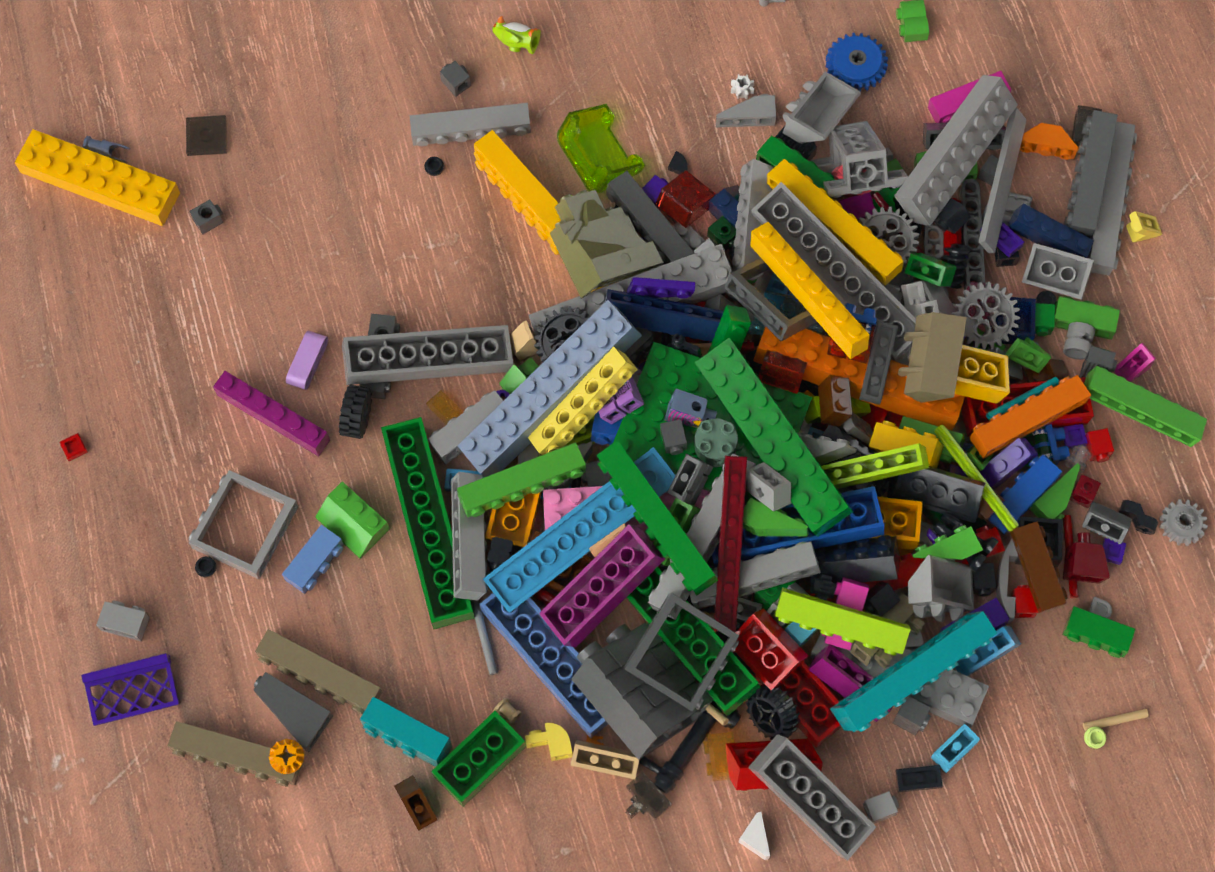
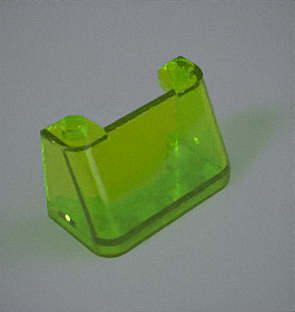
M607 104L569 112L557 132V141L586 189L588 192L596 190L597 194L606 191L608 183L624 172L628 171L633 177L641 173L646 166L639 155L633 154L628 157L610 129L614 122V114Z

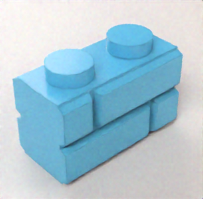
M963 724L933 753L931 759L947 773L980 741V738L966 724Z

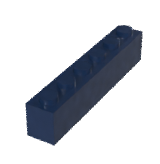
M607 289L604 301L605 303L609 300L634 327L648 329L653 332H664L670 335L678 333V335L691 339H701L711 343L724 313L722 310Z

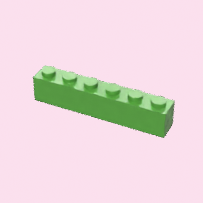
M1096 366L1087 374L1084 385L1091 393L1090 399L1189 447L1194 446L1202 439L1207 419L1200 416L1197 412L1187 410L1180 404L1173 403L1159 394H1154L1143 386L1131 383L1124 377L1117 376L1103 367Z
M575 442L458 487L457 493L467 518L471 516L478 517L491 508L499 509L504 506V503L509 501L516 502L523 499L527 494L540 493L545 487L551 485L558 486L566 479L578 478L586 471V463Z

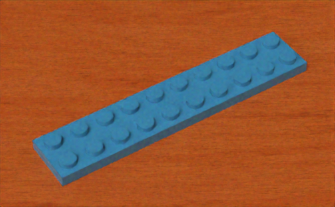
M653 447L634 463L656 494L661 497L669 490L676 475ZM609 481L483 578L508 613H511L590 551L589 548L635 517L633 515L636 512L632 505L627 507L621 498L624 494L620 489L616 491Z

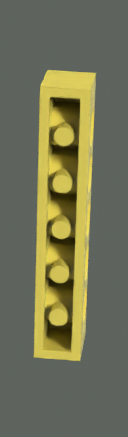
M613 347L531 433L528 439L541 455L564 447L638 369L625 353Z

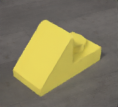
M1137 211L1129 215L1131 222L1126 227L1132 242L1162 235L1155 216Z

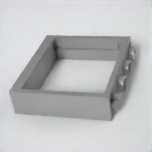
M229 470L226 475L222 476L217 493L212 494L207 511L202 512L197 529L191 532L189 544L192 549L260 579L299 506L296 500ZM234 482L284 504L252 565L201 542Z

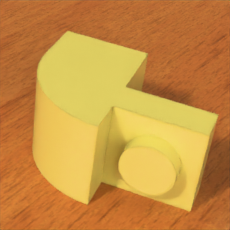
M545 723L546 732L534 730L530 731L529 735H525L527 748L549 745L551 761L572 758L573 756L570 738L567 732L557 724Z

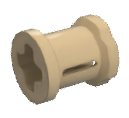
M507 697L501 700L493 710L510 726L522 714L521 711H517L509 703Z

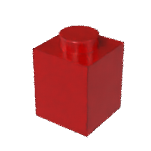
M1108 428L1087 432L1088 444L1086 445V450L1090 462L1097 461L1101 463L1108 461L1114 453Z
M1017 586L1011 593V597H1015L1014 618H1035L1038 611L1029 586Z

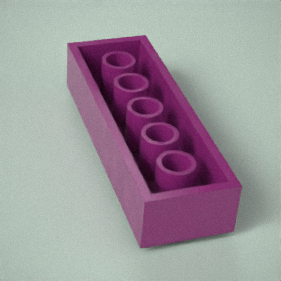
M628 524L539 614L564 646L576 647L665 558L640 527Z

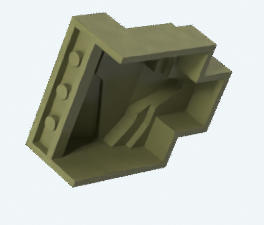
M583 190L574 196L571 194L565 195L560 199L561 202L555 206L561 221L555 224L556 228L550 232V235L581 298H584L596 288L657 268L663 263L653 241L646 243L637 234L629 216L624 214L622 207L615 209L609 207L605 209L596 190L589 192Z

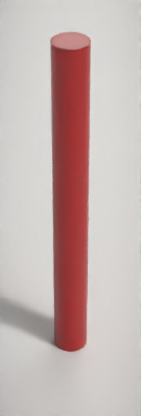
M1064 515L1065 517L1063 518L1065 549L1074 543L1071 515ZM1068 580L1070 598H1078L1077 581Z

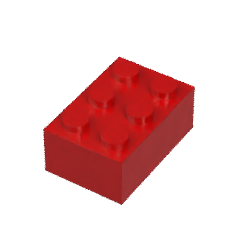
M764 608L753 613L735 632L739 635L737 638L739 644L734 651L770 690L782 685L808 657L807 653Z

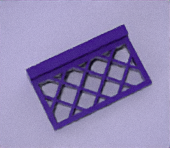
M165 653L82 674V682L85 685L93 726L180 705L170 664V655ZM166 668L168 677L162 684L153 677L158 670ZM141 674L149 678L142 689L132 684L136 676ZM132 677L130 681L125 680V678ZM117 680L127 683L121 695L111 689ZM151 681L162 686L155 697L145 692ZM100 685L106 689L100 700L93 697L91 687ZM130 686L140 691L134 703L124 697ZM164 688L172 692V702L164 703L158 699ZM109 691L119 697L113 708L103 703ZM143 693L153 699L150 706L144 709L137 705ZM122 699L132 704L129 711L124 714L115 710ZM156 701L160 703V705L154 706ZM100 705L111 710L105 719L98 720L96 711ZM114 712L118 714L117 716L111 717Z

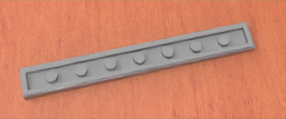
M1015 108L1008 119L980 233L979 243L988 253H994L996 250L1027 121L1018 108Z

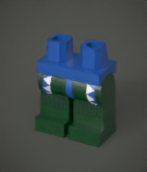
M1049 424L1023 437L1035 449L1039 458L1044 455L1056 466L1059 461L1069 459L1070 457L1068 446L1057 447L1056 443L1057 441L1065 440L1063 427L1053 428L1052 424ZM1030 462L1018 470L1017 474L1022 471L1027 472L1031 468L1029 466Z

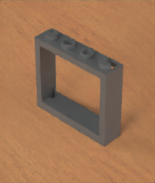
M762 258L730 273L724 288L781 341L817 323L808 311L789 320L747 281L770 269Z
M669 593L623 669L690 711H693L695 708L698 710L704 701L702 697L706 689L710 690L716 681L714 678L718 670L722 671L728 660L725 658L729 651L734 652L738 646L739 641L737 638L739 635L673 593ZM675 604L729 637L690 701L636 668Z

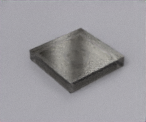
M226 115L186 118L187 156L227 154Z

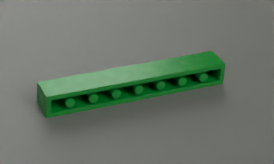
M617 440L597 454L600 460L597 465L604 474L607 472L612 477L609 480L616 491L618 489L622 491L624 495L621 498L627 507L633 506L636 511L633 515L640 524L644 522L648 527L645 532L652 541L655 539L660 545L657 548L663 557L668 556L671 559L672 563L669 565L675 574L681 573L684 577L682 583L688 592L693 590L697 596L716 583L718 579L619 441Z

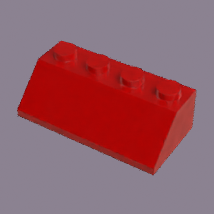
M789 739L822 772L823 762L809 739ZM771 741L726 743L729 778L736 790L769 789L748 767Z

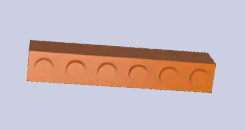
M1078 375L1072 378L1069 376L1065 377L1059 382V385L1055 387L1051 385L1045 388L1041 395L1037 397L1032 395L1024 401V404L1020 406L1015 404L1007 410V413L1003 415L999 413L993 416L989 423L984 424L982 422L975 426L969 439L983 459L1012 444L1016 439L1023 438L1085 404L1091 397V393Z

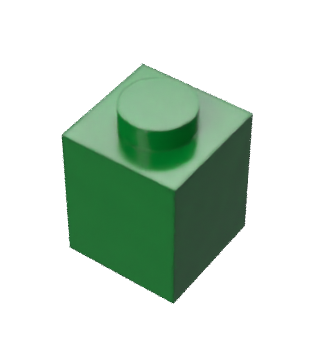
M1034 303L1031 309L1030 334H1036L1041 337L1051 335L1055 327V305Z

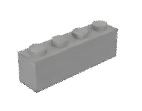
M495 390L485 394L478 403L467 407L463 414L452 418L445 427L434 431L430 438H428L431 447L445 465L462 453L458 445L503 402Z

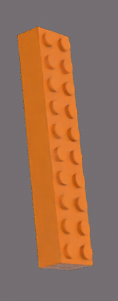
M765 327L753 361L820 385L829 375L849 378L850 396L859 400L870 352L865 350L850 359L836 342L828 336L805 328L781 341ZM891 360L880 405L863 401L931 425H944L948 430L952 431L958 420L965 396L955 394L953 398L920 403L904 394L907 376H899L898 370L908 366Z

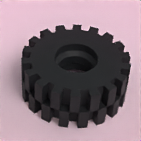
M351 384L347 387L340 410L341 415L339 416V433L341 436L362 439L365 435L371 412V388Z

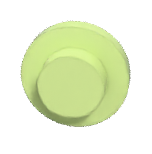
M1090 727L1084 734V741L1090 748H1101L1106 742V733L1099 727Z

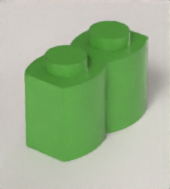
M924 0L900 2L899 8H896V18L901 23L899 25L900 37L903 36L904 42L928 40L929 25Z

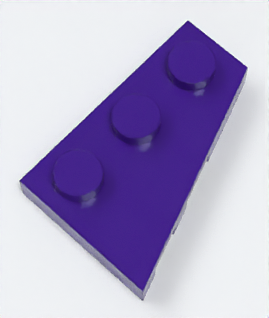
M633 277L626 292L653 298L677 297L685 299L691 297L694 293L695 282Z

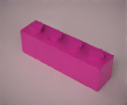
M1002 71L988 75L1001 77L1011 93V88ZM979 79L930 98L928 110L935 123H948Z

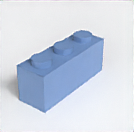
M320 525L282 573L284 580L304 594L308 590L311 591L315 587L316 579L321 573L324 574L329 569L331 560L341 554L342 546L344 545L342 539L323 525Z

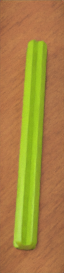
M944 425L938 426L934 430L935 434L968 478L986 483L983 498L1007 530L1013 531V529L1019 526L1017 521Z

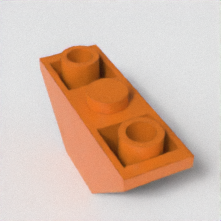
M1040 123L1023 134L1020 151L1024 153H1039L1042 156H1056L1064 160H1074L1078 146L1061 126Z

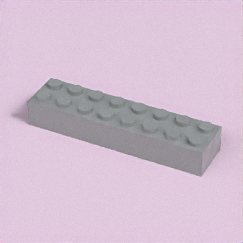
M982 75L894 195L909 218L913 219V223L931 226L1018 106L1001 77Z
M508 325L343 337L342 342L346 385L508 372L513 366Z
M820 633L810 656L811 659H814L816 654L829 645L825 643V636H821L822 633ZM833 646L873 678L912 652L905 648L903 654L897 653L896 656L892 655L891 663L884 669L875 659L866 666L850 653L851 649L847 650ZM952 669L941 672V677L932 683L929 681L923 685L924 689L919 693L908 695L931 707L930 713L960 727L966 724L971 728L989 686Z

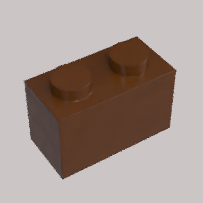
M829 375L818 386L821 423L840 427L852 416L849 378Z

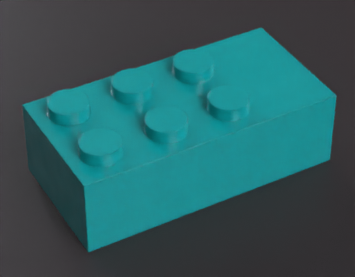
M372 697L360 718L363 725L362 728L366 730L365 733L373 738L379 736L385 740L384 743L394 749L398 746L406 756L412 759L416 756L434 767L447 757L452 748L449 737L375 697Z

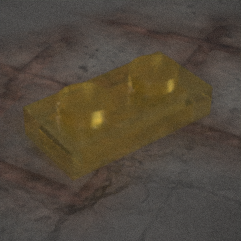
M442 390L426 402V406L445 425L452 418L464 413Z

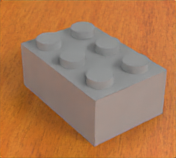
M1034 243L1022 283L1083 300L1095 261Z

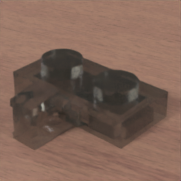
M643 771L626 786L627 790L633 795L630 799L633 804L625 812L631 819L639 812L644 815L648 811L656 820L672 806V803Z

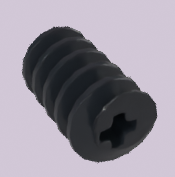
M951 244V247L944 248L945 251L949 252V255H943L942 258L948 260L947 263L957 267L951 286L947 287L962 289L960 284L964 281L962 276L966 273L964 268L967 267L966 260L969 259L967 253L971 251V248L963 244Z

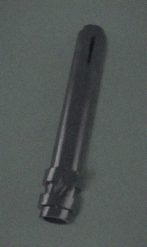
M713 700L711 704H713L720 712L723 713L720 707ZM706 710L698 717L671 759L666 761L662 767L645 756L641 758L640 764L657 774L653 785L661 792L668 794L669 791H673L676 786L675 782L682 778L684 769L717 722Z

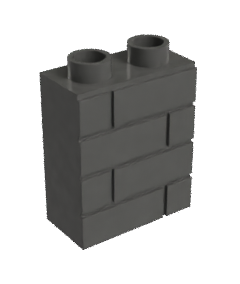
M646 623L632 631L626 624L619 626L606 638V642L609 645L604 648L597 641L589 644L578 654L577 659L582 665L571 679L638 760L695 723L713 701L705 691L702 696L704 701L700 708L690 711L623 669L647 630L649 624ZM656 634L636 668L690 701L700 684L696 682V679L682 663H679L680 660L666 644L662 643L663 640Z

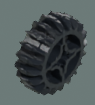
M762 684L746 702L748 707L746 712L750 714L748 719L753 721V726H756L758 733L762 732L765 738L769 737L773 740L777 734L789 738L799 727L798 723L801 721L798 717L800 712L796 710L798 705L793 703V697L790 698L788 691H783L781 686L770 690L765 684Z

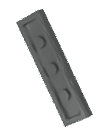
M881 321L877 322L859 400L880 405L898 326Z

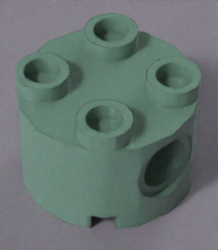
M718 418L702 421L696 431L694 441L697 457L713 467L723 466L725 455L731 456L732 453L736 454L738 438L734 425L731 422Z

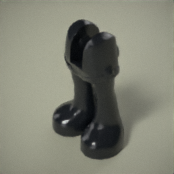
M944 513L941 521L947 527L936 523L933 530L939 537L946 534L948 538L955 534V529L964 524L962 520ZM976 536L983 550L966 558L971 570L975 572L981 566L988 554L999 542L996 538L991 537L983 540Z

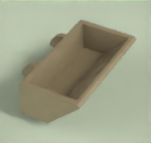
M936 312L917 315L914 332L904 334L905 341H913L911 354L908 358L909 366L899 368L898 370L899 376H907L904 390L905 395L920 403L954 397L967 317Z

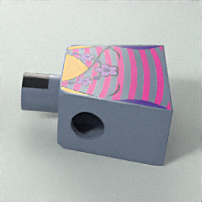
M675 389L669 400L664 421L670 422L681 419L682 425L698 428L702 420L715 419L717 411L706 408L707 399Z

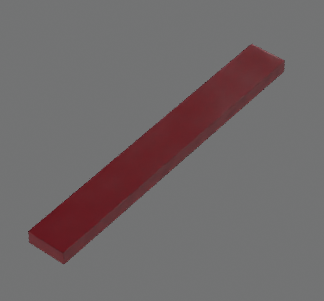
M725 455L714 620L736 632L747 457Z

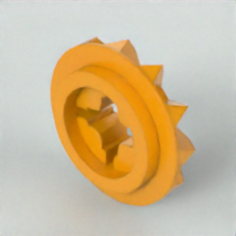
M285 738L284 740L277 741L270 749L269 761L275 771L281 774H291L302 766L304 751L298 742ZM286 748L289 754L296 755L288 758L287 765L283 758L278 757L285 753Z

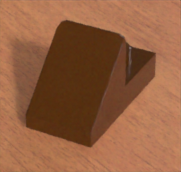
M1050 359L1039 373L1031 369L1024 372L1027 383L1048 381L1054 377L1061 380L1069 376L1063 360Z

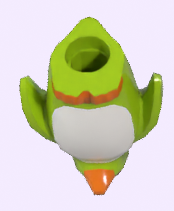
M503 16L499 17L492 28L496 37L502 43L509 46V50L513 52H520L521 48H526L529 53L534 54L540 42L541 30L537 28L531 29L517 22L506 24Z

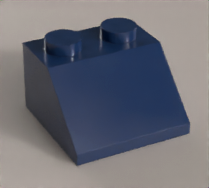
M735 185L724 188L709 200V212L717 220L724 216L734 228L738 217L739 186Z

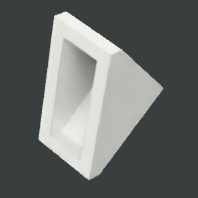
M758 812L740 837L739 843L762 859L767 860L770 858L762 813Z

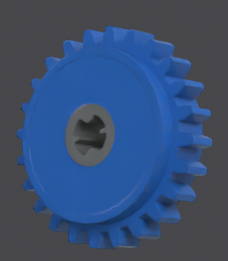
M852 33V36L849 37L845 34L844 39L839 37L837 43L833 42L832 47L828 49L825 67L828 68L827 73L858 89V91L861 92L862 88L868 91L870 85L876 87V83H880L882 77H885L888 67V57L885 56L886 50H882V44H876L877 39L872 41L870 35L863 37V33H860L859 36Z

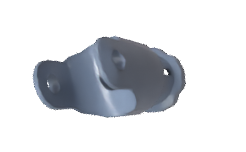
M86 136L84 139L83 148L123 163L127 162L112 157V152L115 148L119 147L130 150L129 147L107 140H95L91 136Z

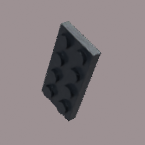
M930 467L898 475L893 499L921 501L922 508L941 514L948 513L955 518L976 523L986 483Z

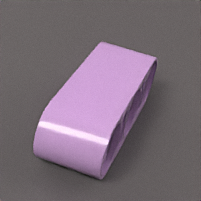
M309 330L305 333L287 373V384L304 390L308 389L326 349L328 337Z

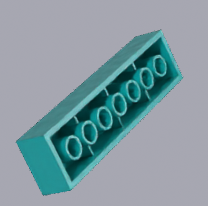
M984 611L968 613L831 707L830 710L844 731L855 732L859 730L862 732L871 726L870 722L875 718L879 720L889 713L888 709L892 706L898 707L905 703V697L911 693L915 695L922 691L925 683L928 681L932 683L941 677L940 673L944 670L949 671L958 665V660L963 657L964 659L969 658L976 653L974 649L980 645L984 647L993 641L991 637L996 635L997 632Z

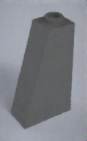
M265 672L263 676H259L255 681L254 692L304 750L309 753L332 719V713Z

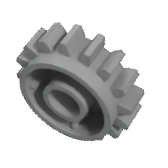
M1178 499L1176 505L1171 502L1168 508H1164L1162 511L1163 515L1159 518L1163 523L1159 527L1164 529L1163 536H1168L1170 538L1169 542L1175 541L1178 546L1181 543L1189 546L1191 541L1195 544L1199 538L1204 536L1205 533L1203 531L1208 526L1203 523L1207 520V517L1201 516L1204 510H1197V503L1191 506L1190 500L1183 504L1181 499ZM1179 521H1185L1187 526L1180 524L1181 522Z

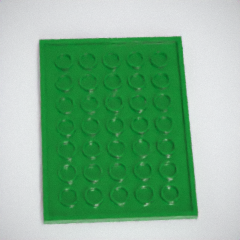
M654 342L636 385L644 405L631 413L626 412L627 415L623 417L613 443L618 440L633 462L654 447L675 475L686 454L699 459L695 454L694 447L695 434L698 428L683 425L687 441V450L678 455L665 453L660 424L668 422L664 421L668 403L675 389H679L707 399L706 408L717 411L716 418L726 420L734 425L738 438L735 455L747 457V460L755 463L756 466L763 463V460L695 364L700 358ZM760 379L799 434L812 401V396ZM631 401L629 405H633L635 401ZM723 466L713 467L703 487L704 490L711 492L713 489L712 484L715 478L719 477L722 473ZM747 492L744 504H747L750 498L757 499Z

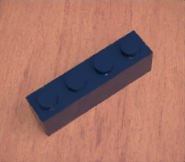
M1024 203L1013 212L1008 227L1013 232L1036 244L1085 258L1088 257L1094 240Z

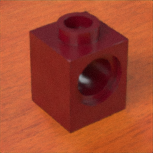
M1081 474L1069 500L1089 508L1101 483Z

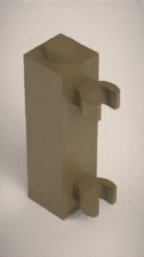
M902 593L899 596L901 601L882 617L909 625L911 631L917 635L923 629L922 627L925 623L920 618L915 617L913 604H909V598ZM859 641L854 643L850 651L866 666L875 659L884 669L891 663L890 661L893 658L892 655L885 653L883 648L876 647L875 649H870L863 646V643Z

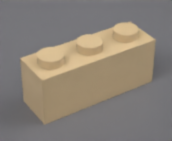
M576 740L571 766L630 779L636 778L639 760L631 751Z

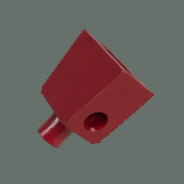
M1078 533V542L1066 548L1063 580L1100 584L1110 578L1104 547L1100 544H1092L1090 533Z

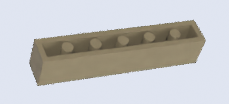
M269 629L255 650L259 657L258 660L268 666L271 663L278 666L277 670L285 675L291 673L297 676L295 679L304 685H307V683L314 685V689L323 695L326 693L333 695V700L342 705L345 702L352 705L351 709L361 715L364 713L372 697L379 699L383 693L381 688Z
M178 721L174 725L167 745L173 751L172 754L185 757V754L193 756V760L200 763H205L206 760L214 762L213 765L221 769H226L227 766L235 768L234 772L242 775H247V772L253 773L257 779L267 781L268 778L274 779L276 784L288 787L289 784H296L301 769L300 767L291 774H281L275 771L270 764L269 754L271 748ZM285 752L278 757L283 758L287 765L288 758L296 755Z

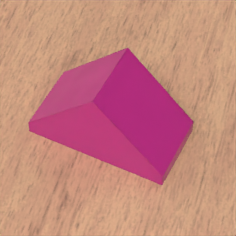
M1141 343L1116 366L1114 372L1117 376L1124 377L1127 381L1132 382L1148 371L1156 358Z

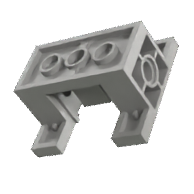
M867 121L836 126L829 134L830 157L811 160L819 169L828 173L842 165L843 179L823 182L824 190L832 198H839L844 194L850 193L857 195L861 194L862 191L868 190L880 191L882 188L887 187L899 188L908 178L903 169L887 171V162L893 160V154L889 148L883 146Z

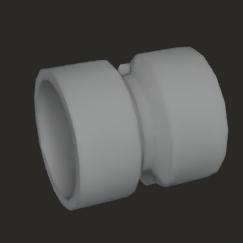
M1082 322L1070 323L1066 335L1068 339L1065 341L1063 353L1073 359H1085L1094 338V327Z

